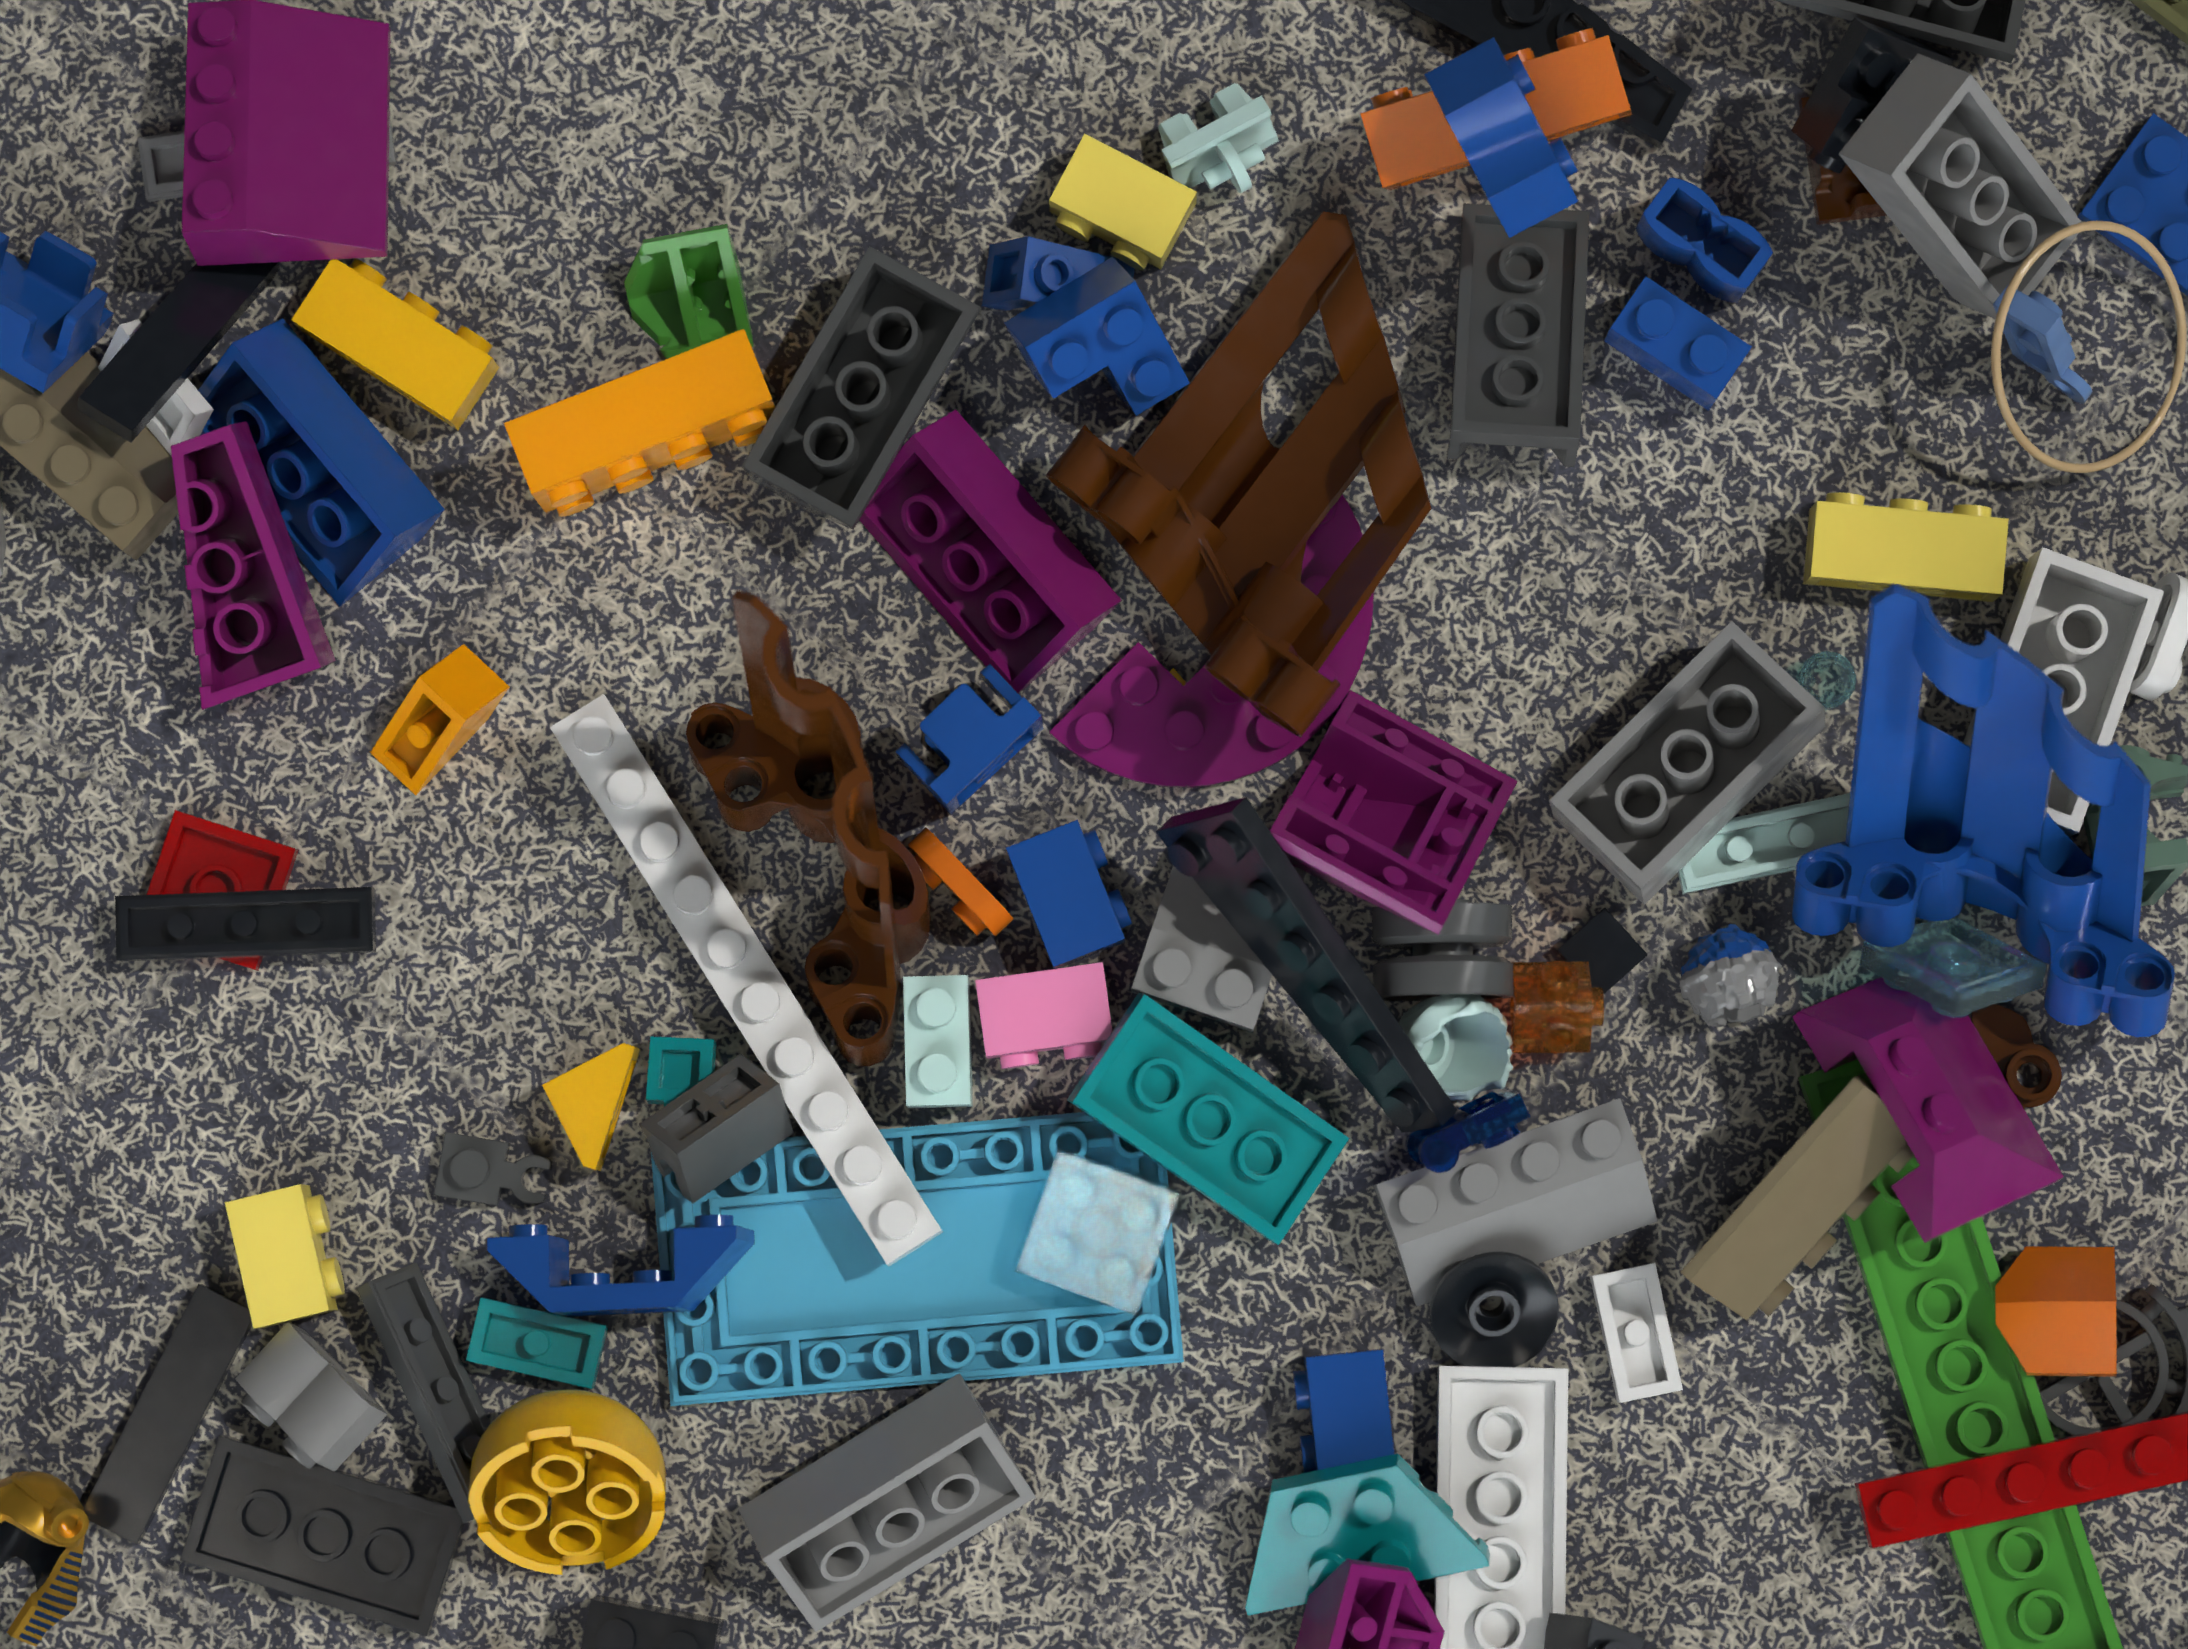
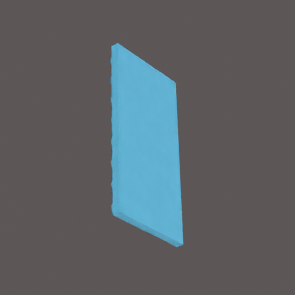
M1085 1112L880 1129V1133L943 1231V1233L889 1267L806 1136L787 1137L693 1204L682 1195L676 1182L674 1171L663 1177L651 1153L660 1270L672 1271V1281H674V1228L695 1227V1216L732 1215L734 1225L754 1230L755 1242L694 1311L663 1313L671 1406L944 1383L959 1373L965 1381L1184 1362L1167 1169Z

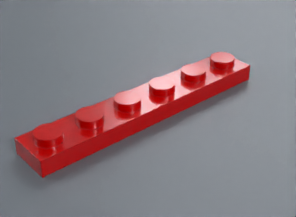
M2188 1411L1855 1483L1868 1545L1871 1548L1881 1547L2187 1481Z

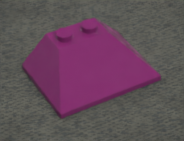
M1350 690L1292 795L1288 797L1269 831L1294 867L1300 868L1320 880L1433 933L1439 934L1518 781Z
M1933 956L1805 1008L1792 1016L1825 1073L1856 1059L1859 1060L1920 1164L1891 1187L1924 1243L2054 1184L2064 1177Z

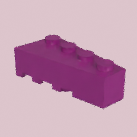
M247 421L230 424L172 445L171 455L180 530L184 531L187 565H184L187 590H191L195 629H192L195 656L198 655L202 683V686L199 687L201 709H207L335 662L330 643Z

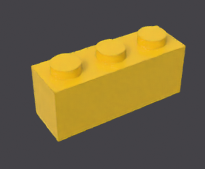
M355 258L351 265L347 266L338 259H331L291 321L306 335L451 427L459 430L499 369L493 357L488 355L493 346L484 338L462 325L456 333L435 321L440 312L413 293L407 292L403 300L388 292L382 288L387 278L361 260Z

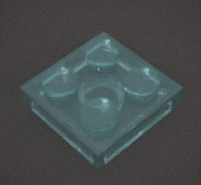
M1957 917L1945 921H1927L1917 924L1914 927L1911 938L1898 946L1880 947L1864 941L1859 964L1883 977L1884 982L1888 986L1908 991L1931 1003L1932 1008L1936 1012L1950 1017H1964L1975 1010L1996 1003L2009 1002L2014 997L2042 988L2047 966L2043 962Z
M1058 1149L1015 1272L1137 1316L1182 1192L1067 1150Z

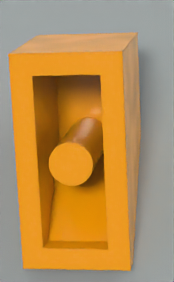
M463 644L418 677L370 751V754L416 796L489 719L510 686Z

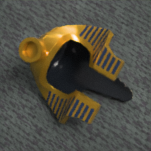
M16 1472L0 1480V1568L3 1567L4 1562L14 1558L24 1560L31 1567L35 1575L37 1589L36 1592L30 1595L7 1633L11 1637L35 1647L51 1627L76 1607L84 1538L89 1527V1518L75 1492L62 1480L45 1472Z

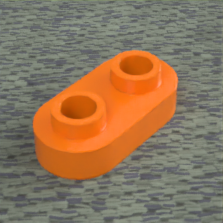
M925 827L908 844L909 848L916 854L914 858L923 872L925 883L932 890L943 883L960 900L951 910L976 936L980 935L987 928L996 937L1014 920L999 901L928 828Z

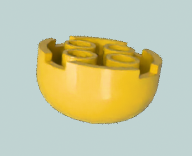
M565 1389L543 1392L522 1399L493 1420L483 1433L475 1449L470 1470L468 1502L470 1503L473 1517L478 1524L477 1534L492 1551L502 1558L537 1572L563 1575V1566L587 1565L604 1561L606 1570L618 1566L642 1552L653 1541L661 1528L665 1514L666 1492L664 1458L654 1434L646 1423L631 1409L607 1396L589 1391ZM548 1496L551 1497L550 1521L546 1519Z

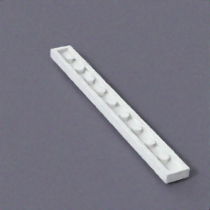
M605 694L551 726L550 729L764 1070L780 1084L786 1105L887 1266H891L943 1233Z

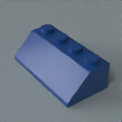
M283 318L233 342L198 389L214 409L201 435L230 424L247 421L296 555L339 607L418 543L445 510Z

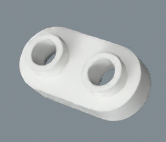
M2175 573L2164 575L2154 586V588L2164 591L2129 690L2130 693L2148 701L2155 700L2163 693L2170 692L2177 684L2182 673L2181 657L2188 640V579Z

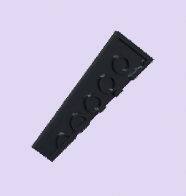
M1387 0L1473 48L1494 37L1503 55L1526 48H1531L1535 58L1559 51L1556 39L1589 28H1593L1596 39L1609 35L1632 115L1611 121V123L1659 149L1692 91L1690 86L1624 35L1611 30L1607 22L1583 3L1577 4L1574 0Z
M1247 797L1172 816L1156 831L1160 839L1168 847V856L1173 866L1182 874L1190 876L1196 881L1402 1133L1442 1127L1457 1112V1109Z

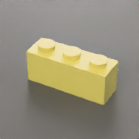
M1835 492L1826 494V501H1816L1809 509L1803 584L1880 592L1892 584H1897L1924 596L1994 602L2003 595L2009 519L1991 517L1992 509L1990 507L1961 504L1953 506V513L1928 511V502L1905 498L1891 499L1889 507L1864 505L1865 497L1862 495Z

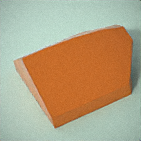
M2026 1246L1995 1285L1996 1326L2019 1360L2026 1375L2116 1377L2117 1308L2115 1248Z

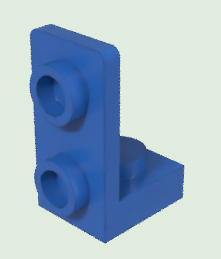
M1029 236L989 244L982 306L998 310H1013L1032 306L1110 259L1111 256ZM1113 257L1133 278L1134 268Z

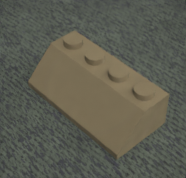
M88 352L44 393L0 369V446L119 549L137 561L178 514L171 455L147 426L130 443L78 410V397L101 372L98 368L100 363Z
M1866 1073L1856 1076L1850 1081L1680 1271L1691 1283L1745 1320L1755 1315L1759 1309L1769 1317L1794 1290V1287L1786 1279L1803 1261L1812 1269L1838 1241L1829 1233L1845 1214L1856 1221L1879 1196L1881 1192L1872 1184L1882 1172L1890 1166L1899 1173L1914 1157L1913 1152Z

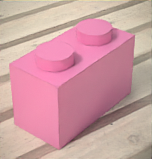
M1103 962L975 980L985 1055L987 1059L1000 1057L1001 1069L1039 1064L1038 1052L1063 1049L1065 1060L1095 1057L1102 1048L1101 1043H1105L1112 1033Z

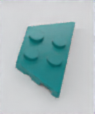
M1398 1453L1273 1479L1245 1609L1247 1615L1250 1616L1307 1604L1308 1596L1346 1559L1407 1567L1415 1580L1421 1581L1489 1567L1490 1552L1488 1545L1480 1537L1474 1540L1453 1519V1509L1436 1492L1430 1491L1422 1485L1419 1474Z

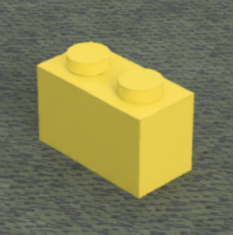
M1084 133L1049 199V209L1051 213L1058 216L1055 225L1065 233L1088 242L1093 234L1113 244L1114 247L1111 250V254L1135 269L1144 271L1148 263L1162 269L1196 205L1197 191Z
M299 1184L225 1202L253 1329L275 1326L338 1310L335 1297L344 1295V1281L337 1258L326 1259L321 1234L330 1232V1220L324 1198L321 1194L312 1196L310 1185Z

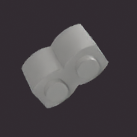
M287 1322L235 1378L239 1385L247 1392V1395L241 1401L245 1408L268 1427L276 1421L288 1435L282 1442V1445L298 1462L308 1469H311L317 1463L335 1472L388 1415L379 1403L306 1331L290 1322Z

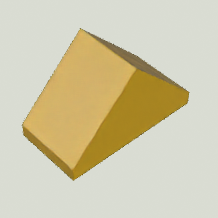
M622 1043L542 1084L584 1167L598 1171L602 1170L641 1050L635 1046Z

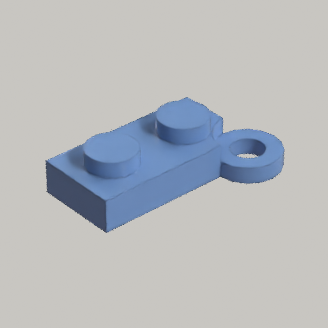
M2006 288L1993 303L1996 314L1998 313ZM2016 290L2003 330L2012 354L2027 366L2044 375L2048 382L2073 401L2081 404L2085 403L2092 394V389L2082 377L2068 368L2076 357L2071 346L2072 337L2065 330L2061 319L2063 315L2062 310L2051 299L2037 291H2032L2027 296L2021 291Z

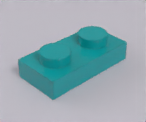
M481 1297L466 1361L593 1389L609 1325Z

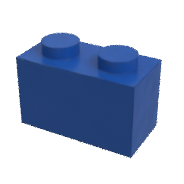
M1647 276L1642 280L1604 339V342L1708 411L1752 348V346Z
M1077 819L1006 848L1053 969L1065 967L1125 943V937L1121 928L1131 925L1132 921L1119 889L1106 892L1098 869L1109 864L1095 829L1083 834Z
M1383 1349L1305 1356V1370L1293 1371L1297 1410L1309 1409L1312 1435L1300 1436L1303 1473L1393 1455L1394 1447Z

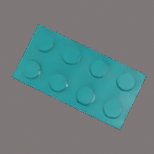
M1143 993L1137 994L1067 1099L1070 1103L1261 1236L1277 1245L1281 1243L1350 1139Z

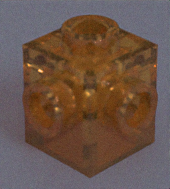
M1511 962L1513 963V998H1509V1018L1513 1053L1558 1054L1590 1052L1592 1026H1603L1604 995L1603 988L1591 987L1589 962Z

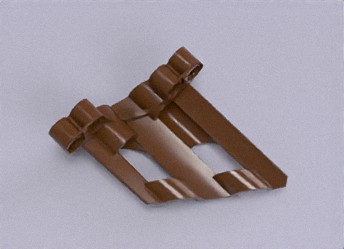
M1325 211L1320 212L1133 456L1121 446L1115 451L1098 439L1084 425L1046 474V477L1059 490L1108 529L1143 575L1206 648L1211 657L1204 665L1205 669L1231 691L1249 701L1264 718L1300 738L1341 686L1336 678L1334 681H1331L1318 672L1432 509L1423 472L1404 416L1406 410L1381 324L1375 313L1359 260L1360 256L1347 215ZM1320 310L1339 373L1283 446L1277 448L1268 440L1262 422L1261 394L1264 381L1313 316ZM1365 466L1379 515L1316 596L1301 583L1302 564L1307 540Z
M737 590L732 597L753 716L729 705L716 702L704 704L691 713L686 729L691 760L697 771L707 778L716 795L721 817L729 827L745 832L758 830L769 823L774 814L788 808L791 821L802 834L818 842H836L840 858L846 866L843 883L845 908L834 930L810 948L805 962V974L810 998L816 1006L823 1009L835 1031L836 1042L841 1055L848 1062L857 1066H872L883 1061L889 1055L894 1044L901 1000L900 964L909 962L921 952L929 937L931 917L924 875L912 853L895 836L878 827L872 778L863 755L861 732L855 714L847 702L831 686L828 687L813 679L795 676L788 627L756 595ZM715 733H723L732 738L726 746L719 749H708L701 745L705 738ZM822 772L834 773L836 791L833 798L826 800L814 799L802 791L805 783L814 775ZM744 785L760 789L758 796L751 801L737 802L729 797L732 791ZM892 894L899 895L908 900L910 903L908 907L899 910L894 909ZM878 896L881 912L866 907ZM832 966H842L851 972L847 980L837 985L826 984L820 981L819 976L821 972ZM862 1019L872 1020L880 1026L875 1035L866 1039H857L849 1035L847 1031L853 1023Z

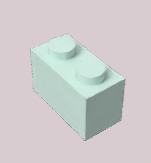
M968 975L903 977L906 1106L908 1108L973 1107L970 978Z

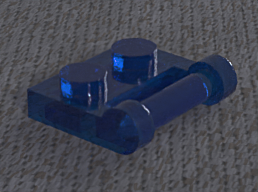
M1506 1087L1499 1088L1457 1107V1112L1442 1127L1410 1132L1406 1138L1405 1146L1411 1159L1419 1164H1423L1424 1167L1432 1172L1443 1173L1455 1167L1459 1159V1151L1474 1144H1483L1485 1149L1500 1145L1520 1134L1517 1123L1531 1116L1520 1093Z

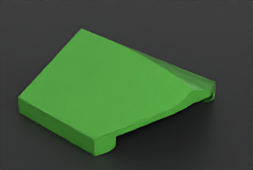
M728 224L654 237L642 241L624 280L632 319L659 346H664L660 348V351L666 359L741 329H745L749 342L754 347L740 265Z

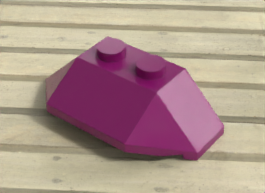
M1346 1559L1308 1596L1295 1649H1440L1445 1631L1417 1585L1418 1583L1407 1567Z

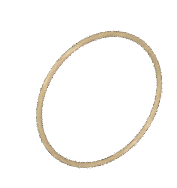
M2097 220L2081 222L2063 228L2041 242L2025 258L2008 284L1998 309L1992 336L1991 371L1993 387L2000 412L2012 435L2024 450L2043 464L2069 473H2089L2110 468L2124 461L2141 448L2155 433L2164 419L2182 376L2187 345V327L2183 299L2178 283L2170 266L2158 249L2143 235L2122 224ZM2093 230L2110 231L2121 234L2139 244L2156 262L2168 284L2173 299L2177 324V348L2173 376L2165 401L2147 428L2129 446L2117 454L2097 462L2086 464L2068 463L2052 458L2039 450L2024 435L2010 411L2002 382V335L2007 313L2015 292L2028 270L2043 253L2059 241L2077 233Z

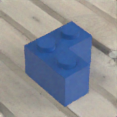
M1113 257L1004 322L1031 373L1053 399L1102 370L1117 396L1137 416L1190 384L1136 281Z

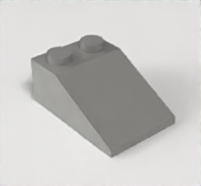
M1173 866L1131 992L1135 994L1143 993L1158 1002L1252 1033L1272 974L1192 877L1182 874ZM1294 867L1304 881L1306 871Z

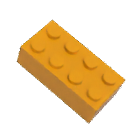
M741 329L505 422L504 426L532 496L545 513L557 509L559 517H565L591 507L595 503L592 495L616 486L618 493L621 494L646 486L654 480L651 471L675 462L677 470H685L700 465L713 457L710 448L732 439H734L737 447L755 443L776 407L745 329Z

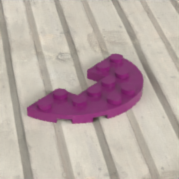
M1343 494L1306 543L1301 583L1316 596L1363 536L1359 523ZM1374 592L1318 672L1331 681H1334L1336 678L1341 686L1301 738L1264 718L1249 701L1223 685L1204 666L1183 686L1139 642L1053 727L1049 734L1079 758L1111 775L1158 787H1210L1257 774L1281 762L1300 749L1322 729L1341 705L1359 672L1368 645L1373 619Z

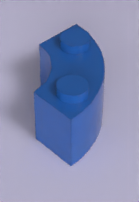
M1493 37L1424 74L1445 118L1509 238L1579 202L1567 177L1577 173L1578 170L1561 137L1550 143L1548 142L1525 97L1526 94L1536 89L1518 55L1506 61Z

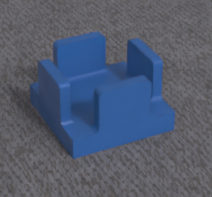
M44 231L35 240L28 264L6 251L10 237L0 232V369L44 393L104 336L111 324L114 313L104 308L108 293L97 287L88 293L97 264L93 257L50 232Z
M988 664L980 672L981 679L1010 709L1005 715H996L969 685L961 684L920 723V729L925 734V742L949 766L943 773L936 776L905 743L895 751L902 763L932 793L933 797L950 815L1044 729L1042 715L1025 697L1022 698L991 664Z

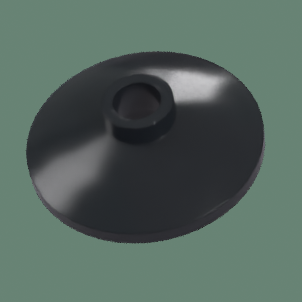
M1508 1252L1478 1254L1455 1265L1438 1283L1430 1304L1431 1328L1441 1349L1451 1359L1463 1366L1517 1367L1536 1356L1551 1339L1558 1321L1559 1306L1557 1294L1547 1274L1531 1260ZM1488 1297H1502L1499 1306L1493 1310H1486L1480 1306V1303Z

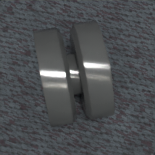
M1457 899L1439 934L1433 933L1378 906L1372 907L1373 942L1382 948L1412 950V956L1385 958L1373 965V986L1384 1001H1423L1440 994L1480 995L1484 1000L1513 998V963L1503 957L1473 955V949L1500 947L1512 940V905L1478 903L1467 899Z

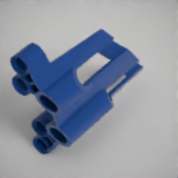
M1892 584L1870 599L1846 839L1843 842L1810 851L1797 862L1792 918L1795 924L1802 931L1812 935L1827 936L1842 931L1848 923H1855L1859 935L1870 944L1880 947H1894L1905 943L1911 938L1914 932L1915 918L1933 922L1950 920L1961 913L1965 902L2014 919L2016 935L2023 947L2035 958L2049 964L2044 994V1008L2048 1015L2057 1022L2081 1026L2093 1022L2101 1012L2109 1014L2110 1022L2114 1027L2126 1035L2149 1037L2158 1034L2165 1028L2168 1019L2175 972L2174 967L2167 958L2139 938L2151 783L2115 741L2111 745L2102 746L2082 736L2072 726L2062 709L2064 690L2024 656L1987 630H1985L1982 644L1973 646L1961 642L1941 626L1933 614L1928 597L1897 584ZM1923 672L1946 696L1962 705L1975 708L1971 747L1918 717ZM2052 770L2076 795L2091 804L2101 806L2093 860L2065 834L2047 813Z

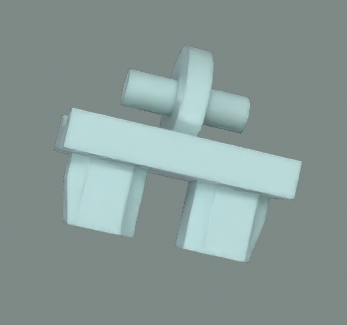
M1234 83L1215 93L1214 97L1210 100L1212 112L1217 118L1215 121L1197 129L1187 113H1178L1159 124L1158 129L1164 148L1161 150L1171 179L1189 188H1193L1205 181L1209 189H1212L1229 179L1239 193L1252 188L1247 169L1266 160L1262 150L1279 140L1270 119L1272 115L1271 110L1262 95L1252 99L1238 84Z

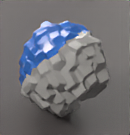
M1728 924L1726 928H1720L1714 934L1698 938L1697 943L1688 952V961L1680 969L1681 979L1679 987L1682 998L1690 1001L1693 1013L1700 1015L1708 1026H1726L1727 1021L1747 1023L1754 1020V1018L1764 1016L1766 1007L1775 1005L1776 990L1779 986V970L1782 966L1775 959L1766 941H1762L1754 933H1747L1741 930L1736 924Z

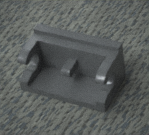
M742 1054L640 1123L642 1133L647 1137L654 1162L661 1175L665 1177L674 1171L676 1182L682 1195L692 1204L793 1134L780 1084Z

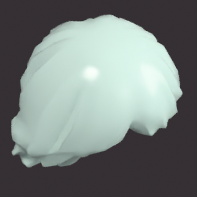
M1440 994L1439 996L1421 1001L1402 1015L1398 1023L1451 1101L1472 1100L1473 1097L1483 1091L1502 1089L1506 1086L1509 1072L1514 1068L1510 1061V1057L1513 1054L1510 1046L1513 1042L1511 1035L1507 1031V1020L1498 1008L1485 1001L1480 995Z

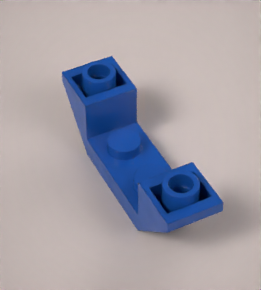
M732 1215L695 1216V1227L674 1228V1281H672L671 1270H640L633 1272V1283L610 1284V1274L608 1273L572 1274L571 1286L569 1279V1240L548 1235L547 1225L509 1226V1237L487 1238V1251L550 1313L568 1317L694 1311L755 1242L754 1230L734 1225Z

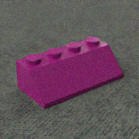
M956 409L912 435L903 445L859 519L985 666L991 664L1018 694L1093 631L1122 601Z

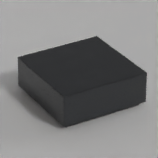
M1605 907L1556 950L1598 998L1602 997L1648 955Z

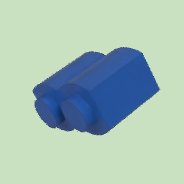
M1669 178L1642 214L1636 227L1637 234L1642 242L1655 255L1670 263L1687 266L1689 273L1702 289L1718 299L1732 303L1739 302L1773 254L1769 243L1754 227L1740 219L1721 215L1717 205L1703 190L1690 182L1677 178Z

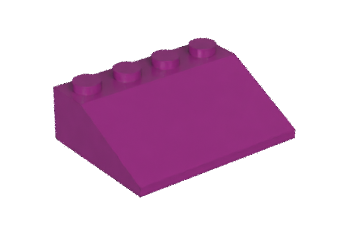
M256 0L188 3L182 235L198 266L388 257L390 26L388 23Z

